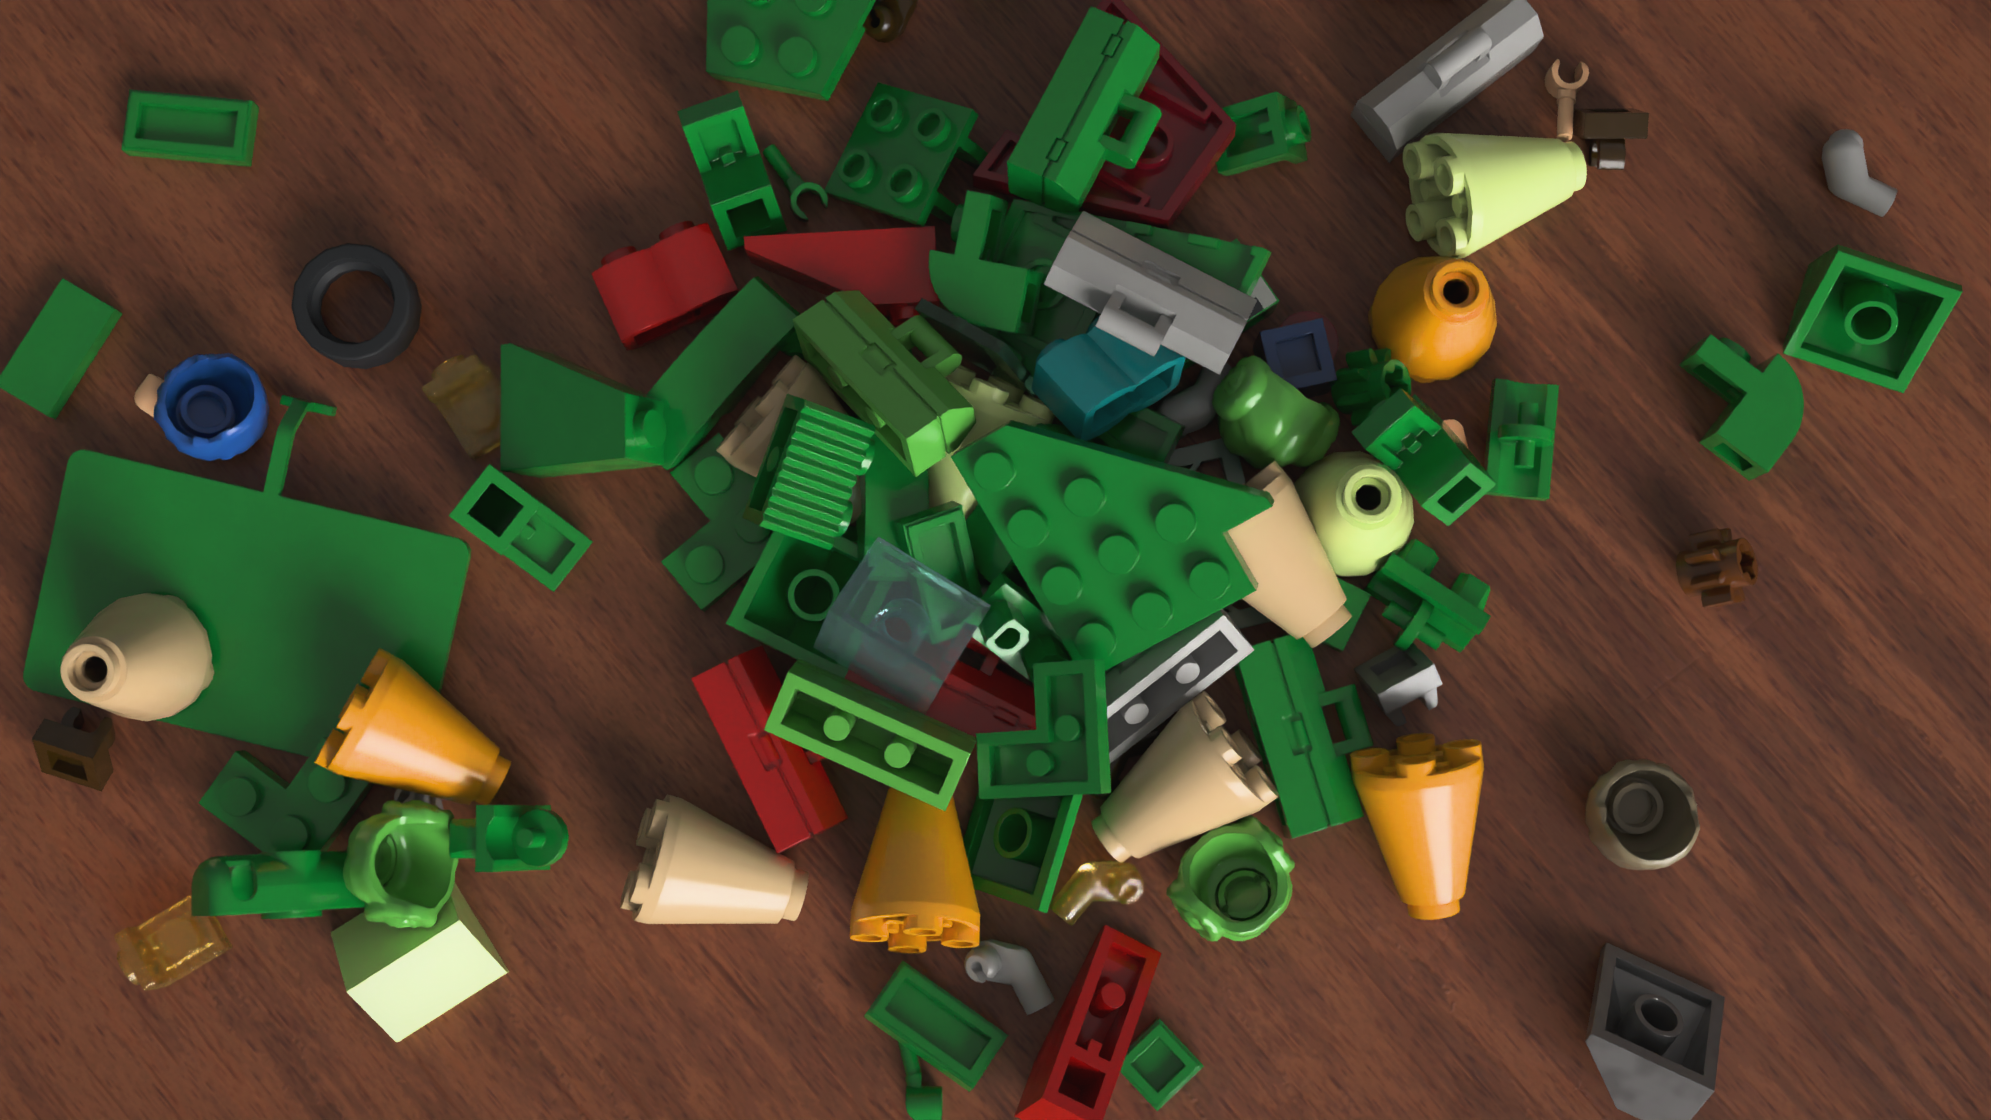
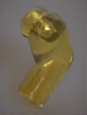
M1117 860L1087 861L1077 869L1050 902L1049 908L1072 926L1092 901H1120L1122 905L1136 902L1143 894L1144 881L1136 867L1125 861L1122 863Z

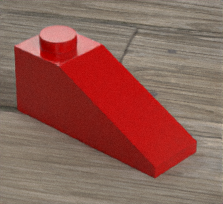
M935 226L744 236V248L752 264L827 296L838 291L859 290L884 317H890V323L893 325H901L916 315H921L928 321L927 315L941 314L940 299L934 291L929 274L930 250L937 251Z
M1104 925L1100 929L1034 1061L1014 1117L1021 1120L1104 1119L1160 960L1161 952L1108 925Z

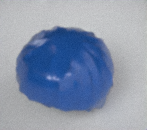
M209 353L188 357L179 362L175 368L169 369L165 373L164 382L161 383L157 390L154 420L162 427L166 439L174 444L179 452L206 461L217 459L229 460L235 455H240L251 448L263 436L268 425L269 404L262 381L254 368L234 354Z

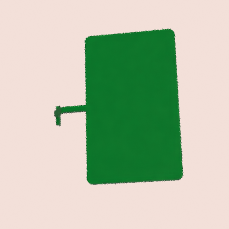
M288 395L281 396L280 404L289 406L276 432L264 491L93 450H78L71 454L66 467L23 671V679L27 687L33 691L86 703L71 694L61 678L63 656L75 639L100 611L119 598L143 593L177 596L194 612L207 631L212 652L214 676L210 685L201 691L195 702L178 714L157 719V721L310 757L322 738L328 737L333 729L344 734V731L336 728L340 720L338 716L357 684L366 689L370 688L360 681L379 648L405 661L441 694L470 563L471 548L464 539L282 496L295 433L307 412L335 416L337 410L335 406Z

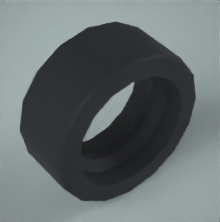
M346 243L325 249L305 265L294 284L291 308L297 330L314 350L343 367L369 369L391 362L409 347L419 329L422 304L416 283L395 259L371 245ZM356 270L372 272L381 277L391 289L394 300L393 314L384 330L371 340L360 343L346 342L333 336L324 325L321 314L322 299L330 285L345 273Z

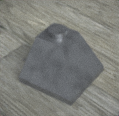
M1606 942L1600 951L1585 1042L1617 1109L1641 1120H1691L1715 1091L1725 997Z

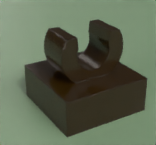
M1634 108L1574 109L1573 135L1583 139H1591L1589 166L1597 167L1598 170H1624L1626 155L1625 139H1647L1649 113Z
M70 708L64 714L61 723L44 718L32 737L41 772L102 792L114 771L108 751L113 745L116 735L112 719L104 717L99 727L94 732L88 733L81 730L84 718L80 708Z

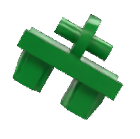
M1498 378L1492 381L1484 468L1497 484L1485 495L1540 501L1549 499L1559 385L1521 383Z
M1412 539L1397 555L1392 552L1371 577L1364 591L1385 604L1386 608L1381 616L1401 628L1393 642V645L1401 651H1406L1415 638H1417L1434 650H1437L1440 644L1444 642L1460 653L1476 634L1479 635L1483 631L1491 615L1484 612L1490 593V586L1472 574L1460 573L1453 580L1449 588L1429 576L1439 557L1436 555L1435 550L1418 539Z
M1000 573L992 580L988 590L979 600L970 606L962 608L955 615L957 624L961 629L1033 684V663L1071 661L1069 653L1034 595L1025 587L1016 585L1003 573Z
M476 805V818L451 819L449 824L450 858H475V872L550 870V865L562 858L569 840L567 825L561 816L551 811V805Z

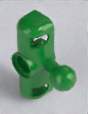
M347 850L260 852V854L214 856L199 864L194 872L191 883V916L261 913V919L322 916V910L365 907V902L354 896L345 886L343 867Z

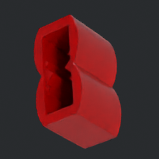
M683 221L674 224L659 234L660 242L650 248L637 251L636 247L627 246L617 249L603 257L601 260L602 267L591 273L620 340L627 351L653 343L686 325L718 314L739 292L708 222L696 226L693 221Z

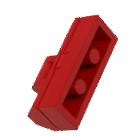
M880 610L863 640L865 645L861 644L845 676V679L974 737H976V733L1036 730L1034 688L996 669L1001 658L968 633L930 646L922 641L919 629ZM952 641L986 657L980 670L946 654Z
M761 645L727 660L729 664L723 662L691 678L776 852L783 853L813 838L814 835H819L844 822L849 817L821 763L826 758L812 751L805 752L803 747L764 730L783 684L765 648Z

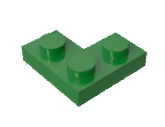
M717 433L670 472L710 521L661 561L703 612L708 610L752 573L773 530L758 526L742 518L756 477L735 468L716 451L724 440L720 433Z
M1101 659L1033 663L1036 730L976 733L979 800L1111 793L1105 661Z
M323 737L290 784L247 751H235L199 801V804L262 852L327 851L375 784L340 776L315 764L314 761L328 738Z

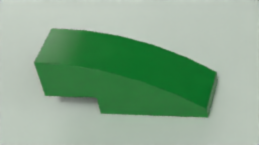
M759 276L753 277L726 304L647 393V395L664 402V419L667 435L664 442V466L662 467L665 470L680 465L695 452L719 419L735 409L795 332L792 319L800 315V313Z

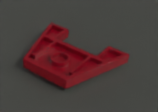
M1102 0L1096 7L1097 9L1124 19V24L1129 21L1138 25L1160 44L1159 59L1138 98L1157 106L1161 110L1162 116L1134 169H1126L1105 160L1079 212L1085 211L1096 216L1151 225L1169 230L1235 137L1236 123L1122 0ZM1120 116L1109 137L1120 141L1130 120ZM1008 129L1005 130L972 175L973 187L1021 198L1009 192L1007 161L1020 139L1019 135Z

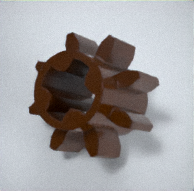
M1716 528L1690 534L1688 537L1692 549L1680 551L1676 559L1677 576L1684 593L1688 597L1701 596L1704 608L1745 601L1742 587L1754 585L1758 577L1756 556L1748 540L1745 538L1732 540L1730 528L1720 530Z

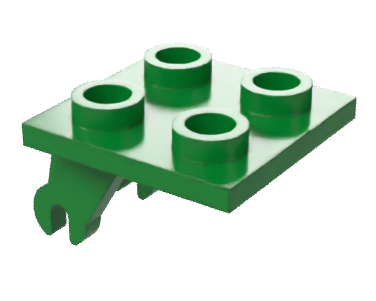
M878 82L824 190L829 197L924 227L930 213L951 226L957 206L940 194L937 189L954 156L977 170L988 155L985 150L968 138L979 115L968 107Z

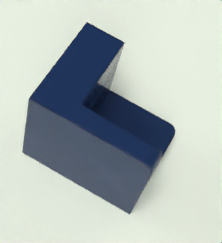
M1323 318L1259 332L1253 345L1254 356L1265 361L1275 374L1293 385L1307 398L1324 395L1331 390L1337 381V376Z

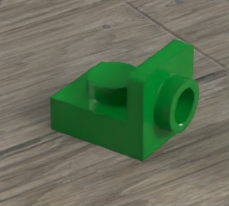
M1272 92L1222 108L1236 123L1235 137L1216 162L1219 174L1230 176L1282 160H1287L1294 164L1308 160L1305 143L1311 140L1310 123L1304 108L1301 105L1297 106L1294 100L1278 92Z

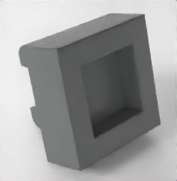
M1414 643L1404 652L1394 646L1353 668L1362 689L1396 726L1407 723L1402 713V706L1416 698L1428 710L1435 708L1438 704L1437 687L1443 683L1435 664Z

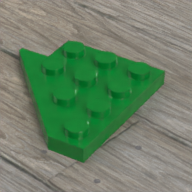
M1014 420L1008 421L959 449L951 456L1072 660L1101 659L1105 661L1106 671L1257 590L1258 582L1233 542L1228 530L1271 508L1274 499L1270 492Z

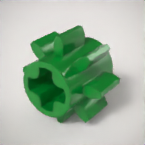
M1372 348L1345 354L1348 367L1340 368L1336 371L1337 381L1331 388L1332 398L1336 407L1344 414H1352V425L1359 426L1367 418L1375 405L1390 398L1400 388L1411 395V378L1406 366L1401 361L1391 360V350L1389 348L1374 351Z

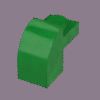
M738 90L677 111L727 250L743 246L744 236L775 235L786 231V225Z
M967 190L965 203L957 206L952 219L951 238L953 242H956L954 254L930 250L929 274L934 291L942 304L963 321L982 327L1031 336L1044 274L1026 268L996 263L1009 201L990 194Z
M1710 334L1695 344L1679 364L1681 368L1729 403L1699 443L1750 481L1768 473L1796 436L1804 412L1802 388L1796 373L1780 354H1775L1755 368L1749 363L1751 356L1742 346L1728 338L1720 337L1717 339Z
M1401 388L1390 398L1375 405L1367 418L1352 431L1366 451L1400 477L1402 483L1420 506L1447 526L1451 525L1497 484L1447 424L1416 394L1411 397Z
M491 464L486 467L449 514V517L501 556L505 555L553 592L593 543L591 539Z

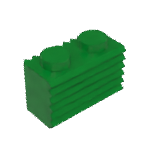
M787 394L742 518L758 526L830 550L834 546V537H841L850 524L853 505L848 499L852 496V487L857 483V475H864L874 458L875 441L871 437L875 433V425L806 399Z

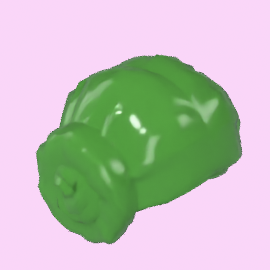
M1252 355L1242 358L1235 367L1230 369L1221 383L1217 385L1213 394L1212 407L1218 414L1217 425L1225 447L1230 453L1243 457L1255 469L1263 470L1274 460L1280 467L1289 464L1300 468L1308 467L1317 460L1323 459L1329 447L1338 436L1340 418L1338 412L1330 404L1325 402L1317 403L1305 397L1293 385L1275 374L1270 366L1257 356Z
M388 800L383 804L380 814L373 815L359 822L353 829L348 839L343 878L346 888L354 896L365 902L364 914L367 921L384 922L389 927L394 926L397 928H430L436 923L437 914L449 900L453 891L455 871L458 865V858H450L449 824L451 819H454V815L450 810L440 809L437 805H431L421 800H411L405 803Z
M1249 815L1238 819L1236 823L1226 824L1206 832L1194 845L1190 846L1181 857L1178 877L1169 885L1166 894L1188 926L1194 928L1207 941L1217 942L1222 936L1233 941H1246L1264 932L1286 910L1293 888L1289 872L1293 870L1295 862L1284 851L1282 839L1272 832L1268 826L1263 825L1257 817Z

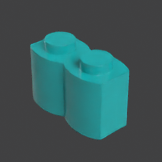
M1098 316L1090 324L1086 334H1080L1067 340L1057 339L1040 352L1036 360L1031 390L1076 438L1087 441L1111 429L1129 413L1142 410L1171 392L1179 384L1185 357L1160 345L1155 357L1095 327L1100 317Z

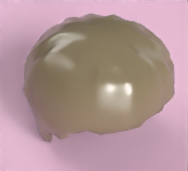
M1626 759L1617 762L1609 771L1598 777L1595 785L1588 792L1585 805V823L1589 828L1588 835L1590 840L1602 855L1619 867L1631 870H1655L1668 867L1684 858L1690 852L1697 839L1700 824L1693 789L1680 774L1674 772L1673 768L1665 763H1656L1647 759Z

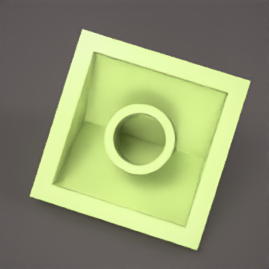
M455 882L449 900L437 914V921L433 927H389L384 922L367 921L364 912L331 932L346 992L396 1042H400L509 972Z

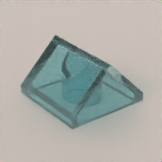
M878 537L830 607L813 647L912 709L925 715L991 605Z

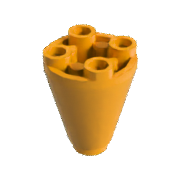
M1446 256L1417 257L1396 267L1377 288L1373 303L1368 312L1372 337L1378 349L1389 348L1391 350V360L1401 361L1406 366L1410 377L1421 383L1449 380L1472 369L1490 348L1497 327L1495 300L1483 272L1471 262ZM1448 294L1447 300L1444 297V295Z
M379 648L360 681L370 688L366 689L359 684L355 686L338 716L340 720L336 728L344 731V734L333 729L314 763L337 775L465 805H470L472 801L480 805H489L500 788L510 768L511 761L498 755L500 748L405 661Z
M1415 733L1396 738L1397 749L1367 748L1352 752L1350 754L1353 782L1398 896L1403 903L1407 904L1408 915L1415 919L1433 920L1457 914L1460 911L1459 899L1464 896L1484 772L1481 742L1475 739L1450 741L1443 745H1436L1433 734Z
M892 787L888 789L851 909L850 939L861 942H882L888 940L889 951L908 954L926 952L927 941H941V945L953 948L979 946L980 912L953 795L946 811H943Z

